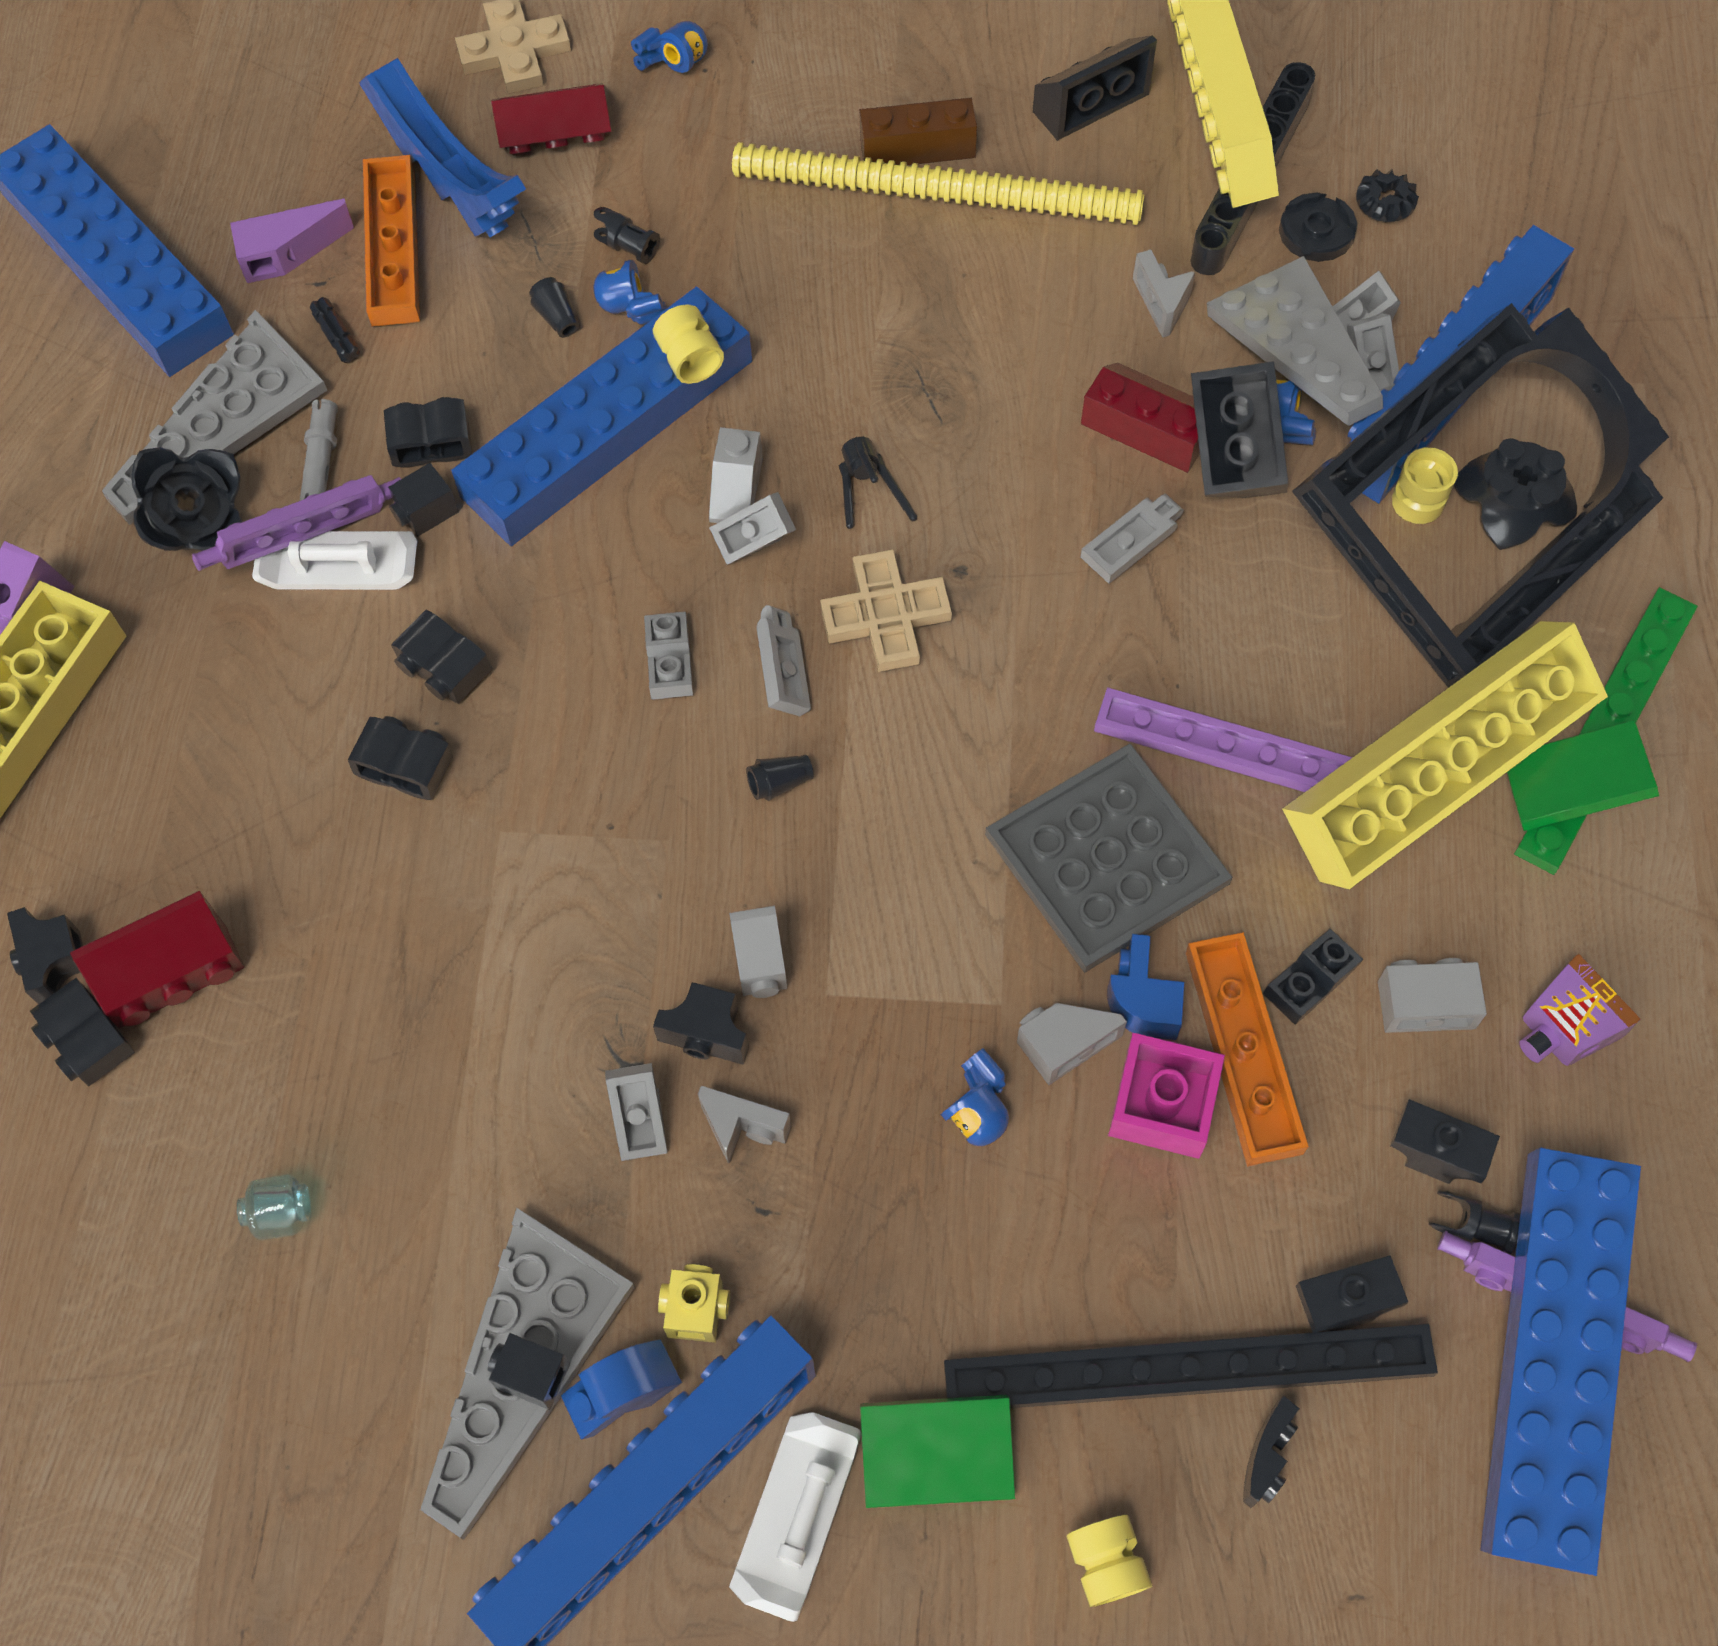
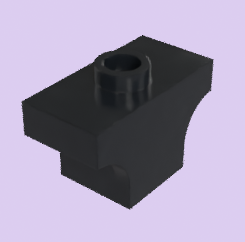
M23 907L7 913L15 949L10 951V959L15 972L22 976L25 992L39 1005L57 992L69 977L81 973L70 952L82 947L83 942L80 931L65 914L49 920H37Z
M692 982L684 1002L674 1009H659L653 1024L657 1041L681 1047L684 1053L694 1058L706 1060L709 1059V1056L744 1065L749 1050L746 1033L740 1031L734 1025L738 1012L736 994Z
M1409 1099L1403 1108L1390 1147L1397 1149L1407 1157L1406 1167L1447 1184H1450L1454 1179H1467L1482 1183L1487 1177L1500 1136Z
M1391 1255L1303 1280L1296 1285L1313 1333L1323 1330L1340 1331L1369 1323L1380 1315L1403 1307L1408 1303Z

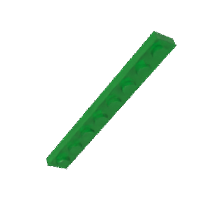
M1660 587L1657 589L1604 686L1608 697L1593 707L1578 735L1633 720L1637 722L1698 605ZM1587 815L1526 830L1514 855L1555 875Z

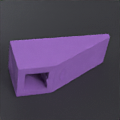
M345 198L230 223L236 257L247 283L286 275L354 229Z

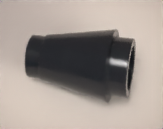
M547 277L532 286L529 291L531 306L558 333L559 337L565 338L574 334L580 325L565 285L558 282L554 277Z
M806 754L756 759L755 765L746 768L748 785L756 800L765 798L767 801H770L814 777L811 761Z

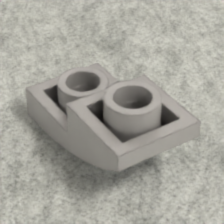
M686 612L645 615V641L651 700L693 696Z

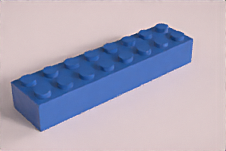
M50 124L0 154L1 194L169 377L234 335L223 308L217 300Z
M1535 225L1522 238L1518 235L1515 236L1504 253L1505 258L1501 263L1495 260L1489 266L1483 276L1482 285L1479 288L1473 285L1461 302L1460 307L1462 308L1457 313L1454 311L1449 312L1439 327L1437 337L1434 339L1429 336L1418 350L1417 360L1412 365L1408 362L1405 363L1394 379L1393 383L1395 385L1390 391L1386 389L1381 391L1383 395V409L1352 425L1348 433V437L1352 439L1351 441L1457 349V345L1491 315L1512 303L1518 312L1527 319L1530 326L1553 299L1574 248ZM1468 398L1363 491L1362 494L1380 504L1397 484L1407 457L1417 449L1428 447Z
M696 286L454 467L451 472L460 498L512 547L752 362L750 332ZM687 304L696 306L700 310L709 326L710 332L714 335L724 352V361L717 372L706 380L692 384L682 383L677 379L668 363L667 354L662 352L653 335L655 322L662 314L671 308Z
M1538 1148L1527 1156L1480 1551L1500 1557L1597 1576L1641 1172L1640 1165L1545 1148Z
M771 1315L762 1324L758 1320L751 1323L737 1339L740 1346L727 1359L722 1355L714 1359L700 1376L704 1381L690 1395L683 1391L676 1396L663 1412L667 1417L653 1431L647 1427L637 1434L626 1448L630 1454L617 1467L614 1468L612 1464L604 1467L589 1483L588 1486L592 1491L578 1505L574 1501L565 1505L550 1522L554 1528L539 1543L532 1539L525 1544L511 1560L515 1565L513 1569L500 1581L496 1577L490 1579L476 1592L472 1598L476 1605L467 1615L494 1646H547L816 1377L813 1358Z

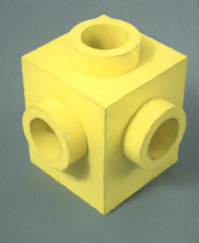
M689 1264L684 1266V1271L671 1270L670 1283H662L658 1303V1312L665 1313L663 1328L667 1337L716 1343L718 1320H726L728 1316L730 1290L723 1289L720 1274H713V1269L708 1266ZM699 1299L698 1302L689 1304L692 1300Z

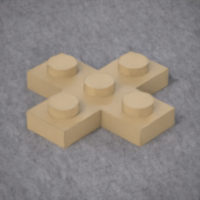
M496 0L483 3L490 30L455 37L464 74L467 75L500 67L508 94L544 86L537 58L571 51L562 15L558 14L526 22L519 0Z
M893 550L853 557V569L859 593L820 600L828 643L870 636L878 672L918 665L920 655L913 628L951 621L952 612L943 577L902 584Z

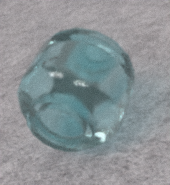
M291 1174L251 1181L247 1186L245 1198L237 1200V1216L240 1226H248L251 1234L258 1240L293 1236L299 1233L304 1222L311 1219V1200L307 1185L305 1183L299 1184L298 1180Z

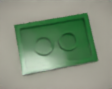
M1635 720L1544 744L1507 772L1523 831L1659 796L1658 787Z
M1008 1395L860 1403L866 1508L1015 1499Z

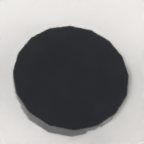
M1318 192L1302 194L1291 200L1281 216L1279 234L1282 243L1291 253L1299 257L1304 256L1306 260L1311 261L1334 260L1345 254L1354 242L1358 224L1354 211L1345 201L1337 197L1334 201L1326 198L1327 194Z

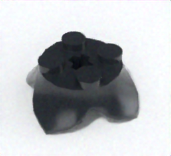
M1513 438L1505 439L1494 451L1483 454L1466 464L1458 472L1454 483L1455 489L1464 499L1481 503V523L1484 531L1499 550L1525 543L1536 534L1545 522H1549L1553 526H1562L1570 523L1577 516L1575 492L1566 477L1564 456L1556 450H1549L1536 443L1518 441Z
M161 447L139 451L134 460L131 473L132 488L137 498V507L133 513V523L139 537L148 545L164 551H178L182 549L204 551L215 546L218 538L217 531L226 529L234 523H242V515L234 504L240 489L241 476L233 453L216 449H204L183 458L172 450ZM181 497L184 501L187 497L192 498L195 501L193 510L184 511L180 509L177 498Z

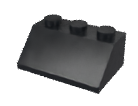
M1153 35L1127 39L1115 46L1105 48L1102 52L1084 61L1075 63L1070 68L1052 77L1043 79L1035 85L1032 112L1058 141L1149 95L1157 39Z
M1274 361L1191 373L1205 497L1250 498L1287 493L1288 476Z

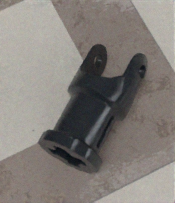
M599 207L594 210V217L605 223L606 228L601 227L594 231L595 239L616 251L623 249L635 255L636 260L641 263L647 264L653 259L660 244L659 233L652 230L646 231L634 225L631 218L609 208Z
M1449 1191L1437 1192L1438 1195L1461 1204L1463 1208L1462 1220L1457 1230L1429 1222V1226L1442 1233L1447 1231L1468 1242L1474 1238L1499 1246L1501 1251L1509 1255L1513 1252L1518 1239L1520 1213L1512 1212L1511 1215H1507L1483 1207L1480 1200Z

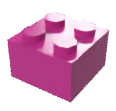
M1132 1033L1108 1136L1199 1159L1207 1144L1225 1055Z

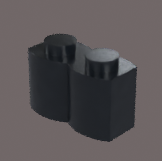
M441 397L424 405L403 402L383 410L387 450L392 466L415 467L431 461L452 462L468 458L472 455L468 415L463 399Z
M425 610L391 644L397 656L394 660L396 665L409 677L413 678L417 674L426 680L424 684L427 689L442 701L447 697L459 704L493 669L487 654L428 610Z
M385 716L383 719L369 717L348 758V763L353 774L378 785L393 787L416 798L432 800L453 756L446 739L433 730L425 729L423 732L408 730L402 721L390 716Z
M77 977L30 1010L37 1021L31 1027L32 1031L47 1049L55 1045L61 1056L55 1059V1062L70 1081L79 1077L87 1086H90L135 1053L114 1023L104 1014L97 1000Z

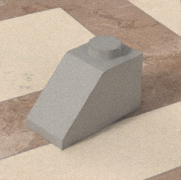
M720 427L712 468L710 523H719L754 504L763 462L760 432Z
M775 906L729 913L743 996L752 995L755 998H767L776 995L779 990L787 989Z
M1055 1003L1045 1011L1042 1007L1036 1008L1021 1020L1017 1044L1046 1083L1050 1085L1121 1038L1127 1021L1121 1014Z

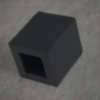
M431 463L426 464L388 487L394 501L393 504L389 505L393 516L401 527L408 524L417 537L459 513L452 490Z
M509 1333L505 1344L499 1343L490 1357L487 1370L491 1372L488 1380L501 1391L550 1410L570 1363L564 1354Z

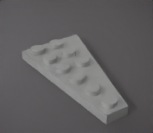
M1304 256L1207 302L1208 317L1266 362L1274 361L1277 371L1346 425L1350 426L1383 409V395Z
M254 310L247 319L249 325L239 337L236 335L231 337L225 345L227 351L217 363L209 364L171 408L173 415L163 426L157 425L149 434L151 441L144 449L158 447L170 449L183 458L204 449H216L235 454L326 392L327 388L317 373ZM132 455L102 490L108 502L129 525L133 523V513L137 507V498L131 481L133 464L137 455Z
M516 1208L514 1214L513 1228L506 1249H503L499 1261V1272L491 1297L487 1299L464 1371L466 1375L459 1397L454 1402L450 1415L452 1419L443 1447L439 1449L420 1509L463 1540L469 1534L635 1288L631 1281L518 1208ZM509 1333L564 1354L569 1361L570 1366L550 1410L501 1391L488 1380L491 1372L487 1370L490 1357L499 1343L505 1344Z

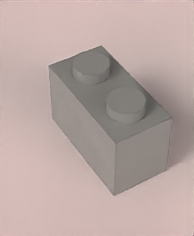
M1446 958L1437 961L1435 964L1418 965L1415 960H1399L1391 963L1390 966H1386L1378 980L1385 1033L1473 1030L1478 1027L1487 1014L1478 962L1463 963L1462 959Z

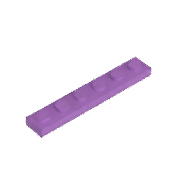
M1108 687L1094 729L1095 732L1302 792H1306L1353 758Z

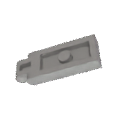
M1166 493L1154 502L1149 498H1145L1084 546L1081 550L1080 558L1110 584L1176 530L1178 524L1175 521L1182 515L1184 509Z
M766 605L762 609L761 619L757 623V635L768 707L800 717L810 711L811 706L799 631L797 628L792 627L789 612Z

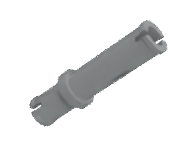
M318 399L312 402L310 429L304 435V443L307 445L300 501L310 495L326 492L331 451L336 448L337 444L334 428L338 406L331 400L321 399V408H319L320 401Z

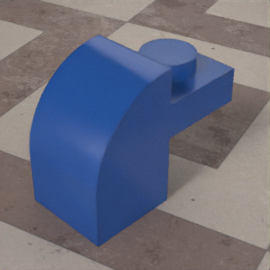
M1132 934L1128 949H1120L1118 975L1111 974L1107 988L1109 1008L1112 1013L1121 1014L1127 1021L1125 1028L1132 1033L1153 1038L1177 1040L1182 1026L1184 982L1148 978L1150 936Z
M660 1339L628 1347L593 1364L579 1374L580 1381L563 1393L561 1397L582 1440L595 1436L624 1413L652 1406L682 1382Z

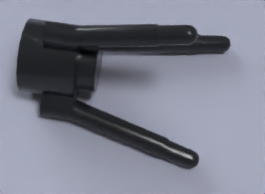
M864 436L855 437L847 441L841 449L844 462L839 465L843 481L846 527L848 529L854 527L851 477L854 475L859 480L870 478L872 483L878 482L877 470L909 519L916 521V513L886 468L881 454H876L872 441Z

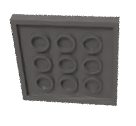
M1130 743L989 825L985 830L988 840L1084 973L1120 952V949L1128 947L1132 934L1148 935L1230 885L1233 878Z

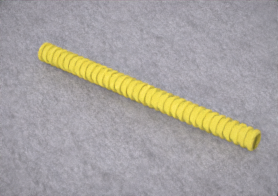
M743 142L737 143L732 158V171L735 177H741L742 174H745L746 178L751 179L753 175H757L758 180H764L765 177H769L770 181H776V178H780L782 183H786L790 179L793 184L803 181L804 185L807 186L811 182H815L816 187L827 184V188H833L834 185H838L840 190H844L848 186L851 191L862 188V192L865 193L869 189H873L874 194H879L880 191H885L886 195L897 192L899 197L906 193L909 195V198L920 195V198L923 200L927 196H931L933 201H938L940 197L944 198V202H950V199H955L957 204H961L962 200H965L968 205L979 202V206L982 207L985 206V203H990L991 208H996L998 204L1002 205L1003 209L1014 206L1015 211H1019L1023 207L1026 208V212L1038 209L1040 214H1043L1044 210H1048L1050 215L1062 212L1061 215L1065 217L1067 213H1073L1074 218H1078L1079 214L1085 215V219L1097 216V220L1102 221L1103 217L1109 218V222L1121 219L1123 224H1126L1127 220H1131L1133 225H1138V221H1141L1144 201L1143 190L1131 193L1129 188H1126L1125 192H1121L1119 187L1107 190V186L1102 185L1101 189H1096L1095 184H1090L1089 188L1083 187V183L1071 186V181H1066V184L1062 185L1059 180H1054V183H1048V179L1045 178L1042 179V182H1037L1036 177H1031L1030 181L1024 180V176L1012 179V174H1007L1006 178L1001 177L1000 173L989 176L987 171L979 175L977 170H972L970 174L965 173V169L954 172L953 167H948L947 171L942 170V166L930 169V165L925 164L924 168H920L918 163H913L911 167L907 166V162L903 161L900 165H895L894 160H889V163L886 164L883 162V159H877V162H872V158L869 157L865 161H861L860 156H854L853 159H849L848 155H842L841 158H837V154L831 153L830 157L825 155V152H819L818 155H814V152L810 150L806 154H802L801 149H796L794 153L791 152L790 148H784L783 151H779V147L773 146L769 150L767 145H761L760 148H756V145L751 143L748 147H745Z

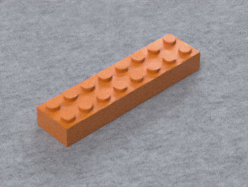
M402 155L363 159L367 315L372 327L420 322L415 170L411 156Z
M1244 932L1189 943L1186 957L1212 1047L1215 1053L1225 1055L1221 1078L1247 1167L1304 1155L1309 1146Z

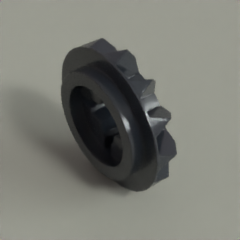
M1376 169L1371 176H1364L1356 192V200L1360 209L1369 217L1383 222H1395L1408 217L1415 210L1419 196L1416 194L1417 184L1409 183L1407 174L1402 176L1394 175L1393 169L1386 174ZM1395 191L1394 195L1390 194L1380 200L1382 192Z

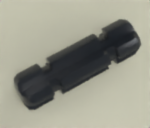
M321 297L318 301H312L310 304L312 315L317 323L321 325L320 328L332 347L336 349L340 360L344 363H350L353 359H358L360 356L358 345L353 337L349 335L350 332L338 313L333 310L334 307L329 299Z

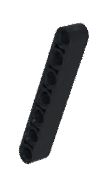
M1293 62L1286 65L1262 107L1272 137L1275 169L1309 105L1316 75L1313 68L1306 63ZM1220 188L1218 189L1195 233L1190 262L1196 272L1203 275H1215L1224 268L1258 201L1233 208L1229 194H1221Z

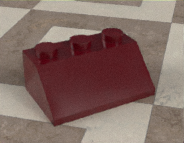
M603 83L497 98L491 101L499 148L508 147L509 154L531 151L530 144L545 142L546 149L567 146V138L582 136L583 143L605 140V132H612Z
M1118 362L1102 367L1084 396L1081 425L1188 473L1200 454L1193 396Z
M197 891L70 952L104 1014L119 1029L125 1026L138 1025L146 1021L151 1013L168 1005L181 1004L187 1001L194 992L209 985L222 984L230 980L234 973L245 968L226 925L201 891Z

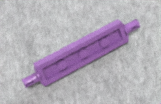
M372 475L358 480L348 481L342 486L326 492L310 495L304 500L288 506L272 509L266 514L242 523H234L226 529L217 531L218 538L214 547L196 554L193 553V562L198 571L220 562L227 569L286 548L290 541L302 542L379 513L385 500L392 498L388 487L401 480V478L398 477L378 485Z
M1447 1231L1443 1232L1437 1250L1463 1260L1465 1265L1463 1271L1474 1275L1475 1281L1480 1285L1495 1291L1505 1289L1511 1292L1515 1264L1514 1256L1485 1243H1476L1474 1241L1470 1243ZM1626 1307L1621 1349L1635 1354L1650 1353L1654 1349L1658 1351L1664 1350L1686 1360V1362L1692 1360L1697 1348L1696 1342L1671 1333L1668 1325Z

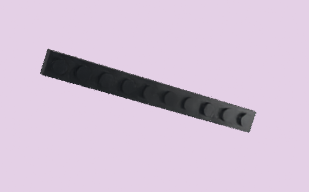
M1429 1324L944 1360L947 1398L1008 1395L1010 1408L1434 1377L1438 1374Z

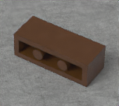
M972 97L859 109L860 145L863 161L869 157L872 158V162H877V159H883V162L886 164L889 163V160H894L895 165H900L902 161L907 162V165H912L913 163L924 164L976 158L977 123Z

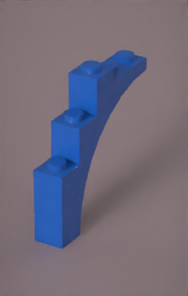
M398 58L365 76L359 84L403 155H410L412 163L418 161L441 200L449 196L452 198L474 236L476 237L486 231L490 238L507 228L509 225L505 219L515 214L512 207L520 203L516 195L526 190L519 176H506L497 173L469 152L433 111Z

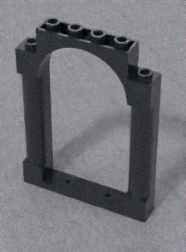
M1512 303L1491 315L1457 345V349L1336 456L1324 462L1292 491L1448 688L1517 639L1663 499L1651 478L1642 471L1639 465L1665 442L1669 436L1661 427L1658 419L1651 414L1637 396L1634 388L1623 378L1610 361L1607 353L1599 347L1585 329L1582 321L1574 315L1570 308L1548 319L1535 331L1532 330L1527 319L1518 312ZM1529 362L1547 366L1562 373L1576 384L1588 398L1597 414L1605 446L1604 466L1599 484L1590 499L1583 505L1585 510L1466 622L1458 624L1450 630L1350 503L1504 365Z

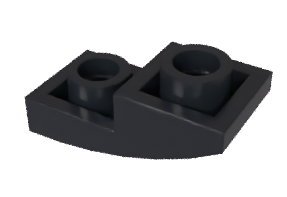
M1329 929L1300 954L1296 962L1269 983L1262 994L1296 1025L1361 964L1363 958L1334 931Z
M1285 1396L1275 1404L1266 1418L1250 1454L1243 1491V1502L1250 1508L1257 1504L1261 1498L1269 1504L1286 1481L1279 1473L1288 1461L1275 1452L1272 1446L1274 1445L1281 1451L1294 1435L1298 1426L1291 1420L1300 1408Z

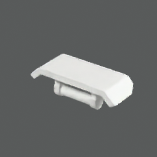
M328 531L302 542L290 541L288 547L255 559L252 576L256 582L274 589H399L413 578L417 540L412 531Z
M814 1412L790 1417L729 1586L744 1604L788 1621L794 1622L798 1620L861 1438V1431L858 1428Z

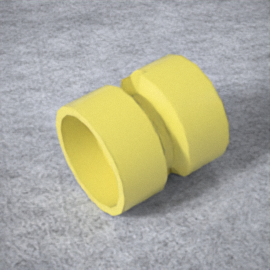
M689 304L676 306L662 314L655 322L653 327L654 338L662 352L667 354L668 363L680 382L687 384L701 382L715 374L722 366L724 352L714 335L710 332L707 322L696 306Z
M1424 447L1413 451L1404 463L1392 495V505L1396 513L1404 520L1415 524H1426L1435 521L1441 516L1458 476V469L1454 459L1445 451L1437 448Z
M1128 1515L1106 1519L1067 1534L1066 1537L1075 1564L1084 1566L1086 1570L1081 1578V1582L1089 1607L1110 1603L1152 1587L1143 1558L1133 1555L1132 1550L1138 1542Z

